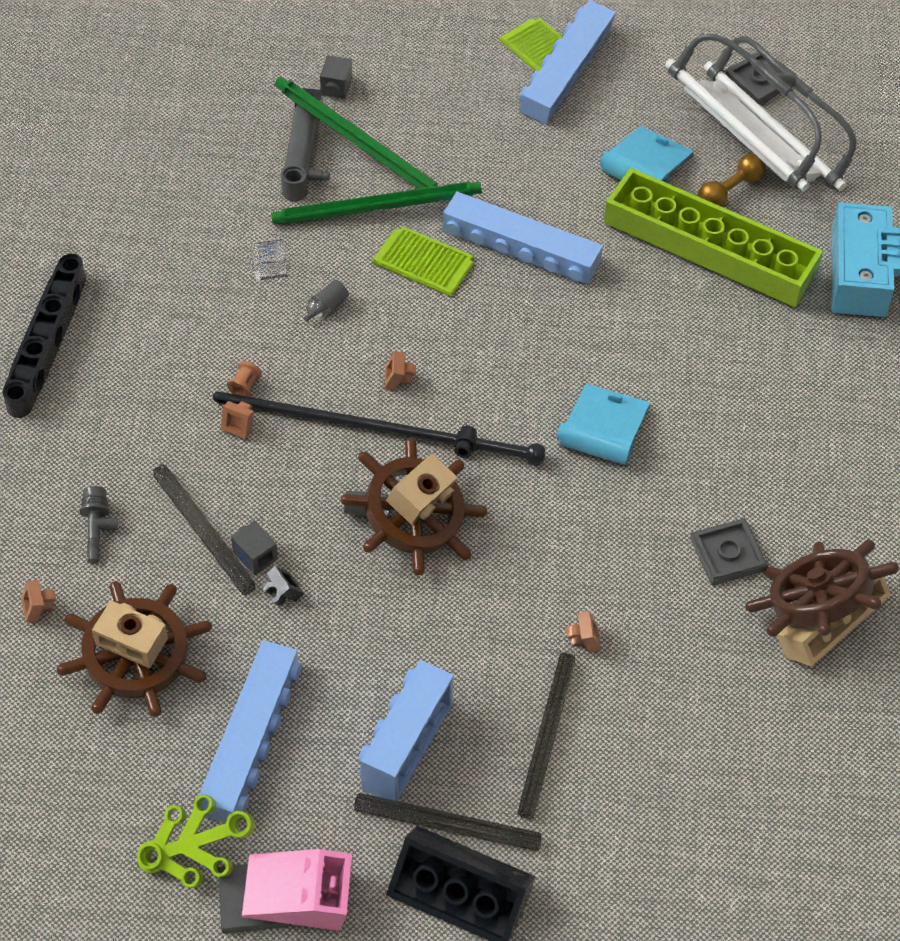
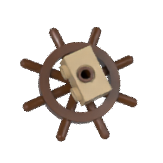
M408 438L405 441L406 458L395 459L384 466H381L367 452L359 454V461L374 474V477L367 488L365 496L344 494L340 501L344 506L365 507L368 521L375 531V534L363 544L365 552H373L385 541L398 550L412 553L413 572L418 576L422 575L425 571L424 554L439 550L446 544L461 559H470L471 551L455 534L461 527L464 516L484 517L487 514V508L483 505L464 504L462 492L456 483L457 475L464 469L463 461L456 460L447 468L433 453L426 459L417 458L416 441L413 438ZM400 475H407L400 482L394 478ZM383 484L391 491L388 497H380ZM383 509L396 510L398 513L389 520ZM431 513L449 514L447 526L445 527ZM407 521L410 523L411 534L405 533L398 528ZM422 521L435 533L434 535H422Z
M114 581L109 586L113 601L110 600L108 605L100 610L91 621L74 614L66 615L65 623L84 632L81 644L82 658L59 664L57 673L65 676L81 670H87L90 678L102 689L92 705V711L95 714H101L112 696L115 695L123 698L144 697L150 715L158 717L162 710L156 693L173 683L179 674L198 683L206 680V673L185 663L188 654L187 638L210 632L212 624L210 621L205 620L183 626L177 614L168 607L177 592V588L173 584H168L158 600L155 601L147 598L126 599L121 584L118 581ZM174 643L171 657L160 652L164 645ZM96 646L106 649L105 651L95 653ZM121 659L112 674L101 667V664ZM153 663L162 666L159 671L150 675L149 669ZM131 665L134 666L138 679H123Z

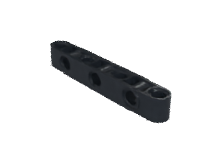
M69 253L59 259L10 368L2 393L7 412L12 417H25L31 412L78 305L80 294L86 282L82 258L77 254Z

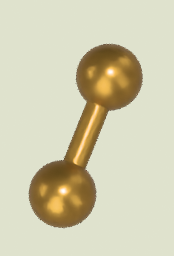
M754 153L745 154L738 161L735 174L722 183L718 181L704 183L699 189L698 197L723 207L728 198L727 192L743 180L749 183L761 180L766 173V164Z

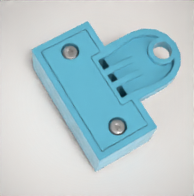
M838 202L831 229V313L886 317L894 293V276H900V228L893 227L892 207Z

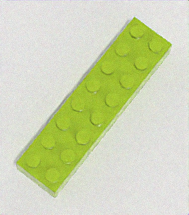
M631 167L609 196L605 205L603 223L795 308L819 270L823 250Z

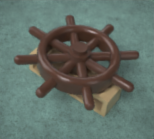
M870 539L865 540L854 551L847 549L825 550L822 542H816L813 545V553L797 559L783 570L768 567L765 570V575L770 579H774L770 588V595L748 601L745 607L751 613L773 607L778 618L767 627V634L771 637H778L786 658L813 666L874 609L880 608L881 603L891 595L884 577L896 574L899 571V565L896 562H889L870 568L867 560L864 558L875 548V543Z

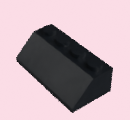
M416 826L405 837L386 896L489 941H510L527 904L536 876Z

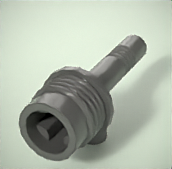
M99 486L84 488L79 509L80 514L88 518V563L99 562L100 529L118 530V518H102L109 514V508L107 505L108 499L106 498L107 491Z

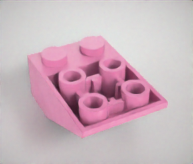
M323 849L249 854L242 917L340 931L347 915L352 854Z

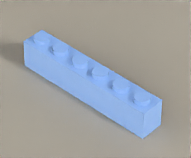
M589 0L584 8L580 7L578 9L574 23L569 22L564 31V37L557 39L553 47V53L551 55L547 54L541 66L542 69L534 72L530 86H525L521 91L519 100L522 102L519 112L547 125L585 69V66L612 29L615 11L592 0Z
M460 192L455 193L443 212V231L472 241L475 244L491 248L499 253L518 258L523 262L542 267L550 272L566 276L574 281L589 285L601 263L603 245Z
M262 640L199 795L212 796L216 801L214 812L205 817L226 823L231 813L235 811L246 812L249 803L247 794L250 787L255 788L260 775L258 766L261 760L265 761L268 757L271 743L268 741L271 734H276L281 722V715L279 713L282 706L287 707L292 692L290 689L293 680H298L301 672L302 663L298 662V651L296 649ZM207 799L201 802V809L203 811L209 806Z

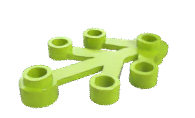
M201 794L194 800V809L178 841L167 844L175 826L183 824L187 817L183 807L171 805L165 810V819L154 840L146 841L140 846L137 852L138 865L143 871L148 873H158L164 870L180 879L185 887L197 888L203 882L202 872L197 868H185L170 859L171 857L183 854L211 869L213 875L222 878L228 877L233 870L232 862L228 858L216 857L199 847L230 836L237 838L249 837L255 828L254 818L247 812L235 811L228 816L225 824L197 833L205 816L213 813L216 808V801L212 796ZM207 799L209 806L203 811L201 809V802ZM177 809L179 811V818L173 821L171 815ZM245 819L247 827L244 831H240L239 823ZM156 851L158 859L152 863L150 856L152 852ZM223 861L226 868L223 873H219L217 867ZM191 872H194L196 875V880L194 881V883L190 884L188 881V875Z

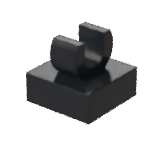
M274 566L266 573L271 582L265 584L263 591L272 594L277 589L276 596L271 600L273 604L277 606L282 605L287 598L296 602L304 595V592L290 572Z

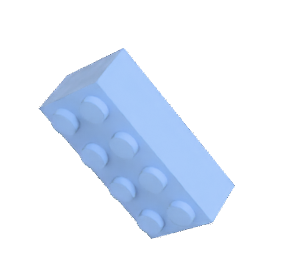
M419 660L414 670L411 668L408 670L403 680L404 688L400 694H394L389 703L387 717L385 720L381 718L374 729L373 736L375 737L370 745L365 744L360 752L358 761L361 762L359 776H361L362 790L389 803L397 804L453 704V674L422 660Z

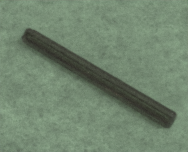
M161 464L159 467H155L153 470L154 478L241 594L248 595L250 592H253L256 588L254 580L167 465Z
M562 652L559 655L517 814L520 818L532 820L535 816L576 658L573 654Z
M358 793L354 802V809L357 812L533 851H539L542 843V834L540 832L364 793Z

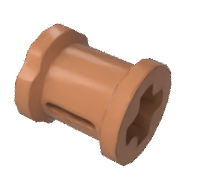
M242 361L238 365L239 371L233 379L228 381L227 386L232 394L249 397L252 385L261 378L262 372L255 364Z

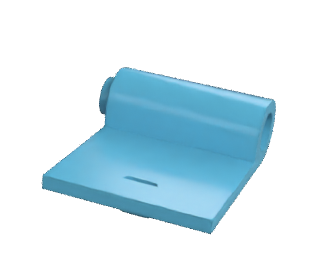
M640 126L610 151H605L601 157L600 165H602L603 172L619 180H622L631 167L668 183L670 174L693 156L694 151Z
M586 383L566 424L561 423L559 426L557 439L561 440L560 446L627 465L635 437L649 409L650 402Z

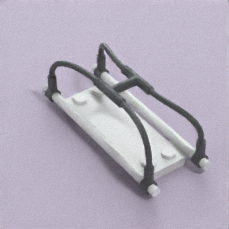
M703 34L696 37L685 47L676 62L673 59H669L666 62L665 67L668 69V73L674 79H679L686 85L684 87L685 91L778 176L795 189L799 188L802 192L806 191L810 186L809 182H814L819 176H823L825 182L831 188H837L839 191H842L846 187L847 183L843 180V174L851 164L856 149V138L852 128L838 112L815 95L805 82L783 63L778 62L758 42L746 36H741L731 41L720 35ZM712 40L728 46L727 49L723 50L715 64L708 61L704 65L707 76L713 81L703 79L696 81L686 72L685 66L693 55L694 48L702 41ZM747 43L755 48L775 67L774 69L778 74H775L762 61L755 59L740 47L739 44ZM733 50L749 61L760 75L784 96L792 99L807 115L815 132V141L811 151L724 74V68L731 58ZM789 85H792L804 97H809L830 114L846 131L850 142L849 150L841 158L834 170H831L816 156L822 140L820 124L811 109L793 92Z

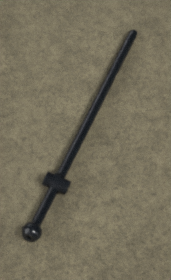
M220 391L213 394V400L217 403L226 404L230 401L239 404L243 401L252 405L251 409L454 445L455 454L461 458L470 457L475 449L526 458L528 463L534 466L542 464L545 458L546 449L539 443H533L525 447L480 439L477 437V430L468 425L461 427L457 434Z

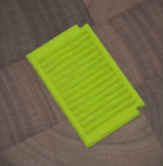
M533 18L499 37V41L534 71H540L544 58L547 54L551 55L553 53V47L557 39H562L563 36L543 19L538 18L535 20Z
M401 226L400 230H393L371 263L452 297L473 267L474 262L472 260L474 256L405 226Z

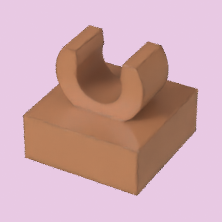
M399 351L393 352L385 366L384 389L395 391L400 383L410 385L411 376H416V365L405 363V353Z
M228 401L223 406L220 429L246 439L251 434L254 413L251 410L252 405L243 401L239 404Z
M27 580L21 596L26 623L38 622L41 613L52 611V602H56L54 590L45 589L41 591L39 580Z
M589 610L578 613L579 624L566 627L567 638L571 639L572 646L584 644L589 653L600 651L601 644L596 620Z

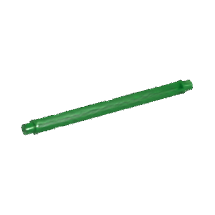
M280 76L275 81L274 85L281 90L282 94L416 188L438 187L437 182L291 80L287 81Z
M470 181L438 187L434 186L285 208L278 212H271L273 224L283 223L285 225L314 219L372 212L374 210L452 200L456 192L472 197L473 194L482 193L480 182L470 183Z

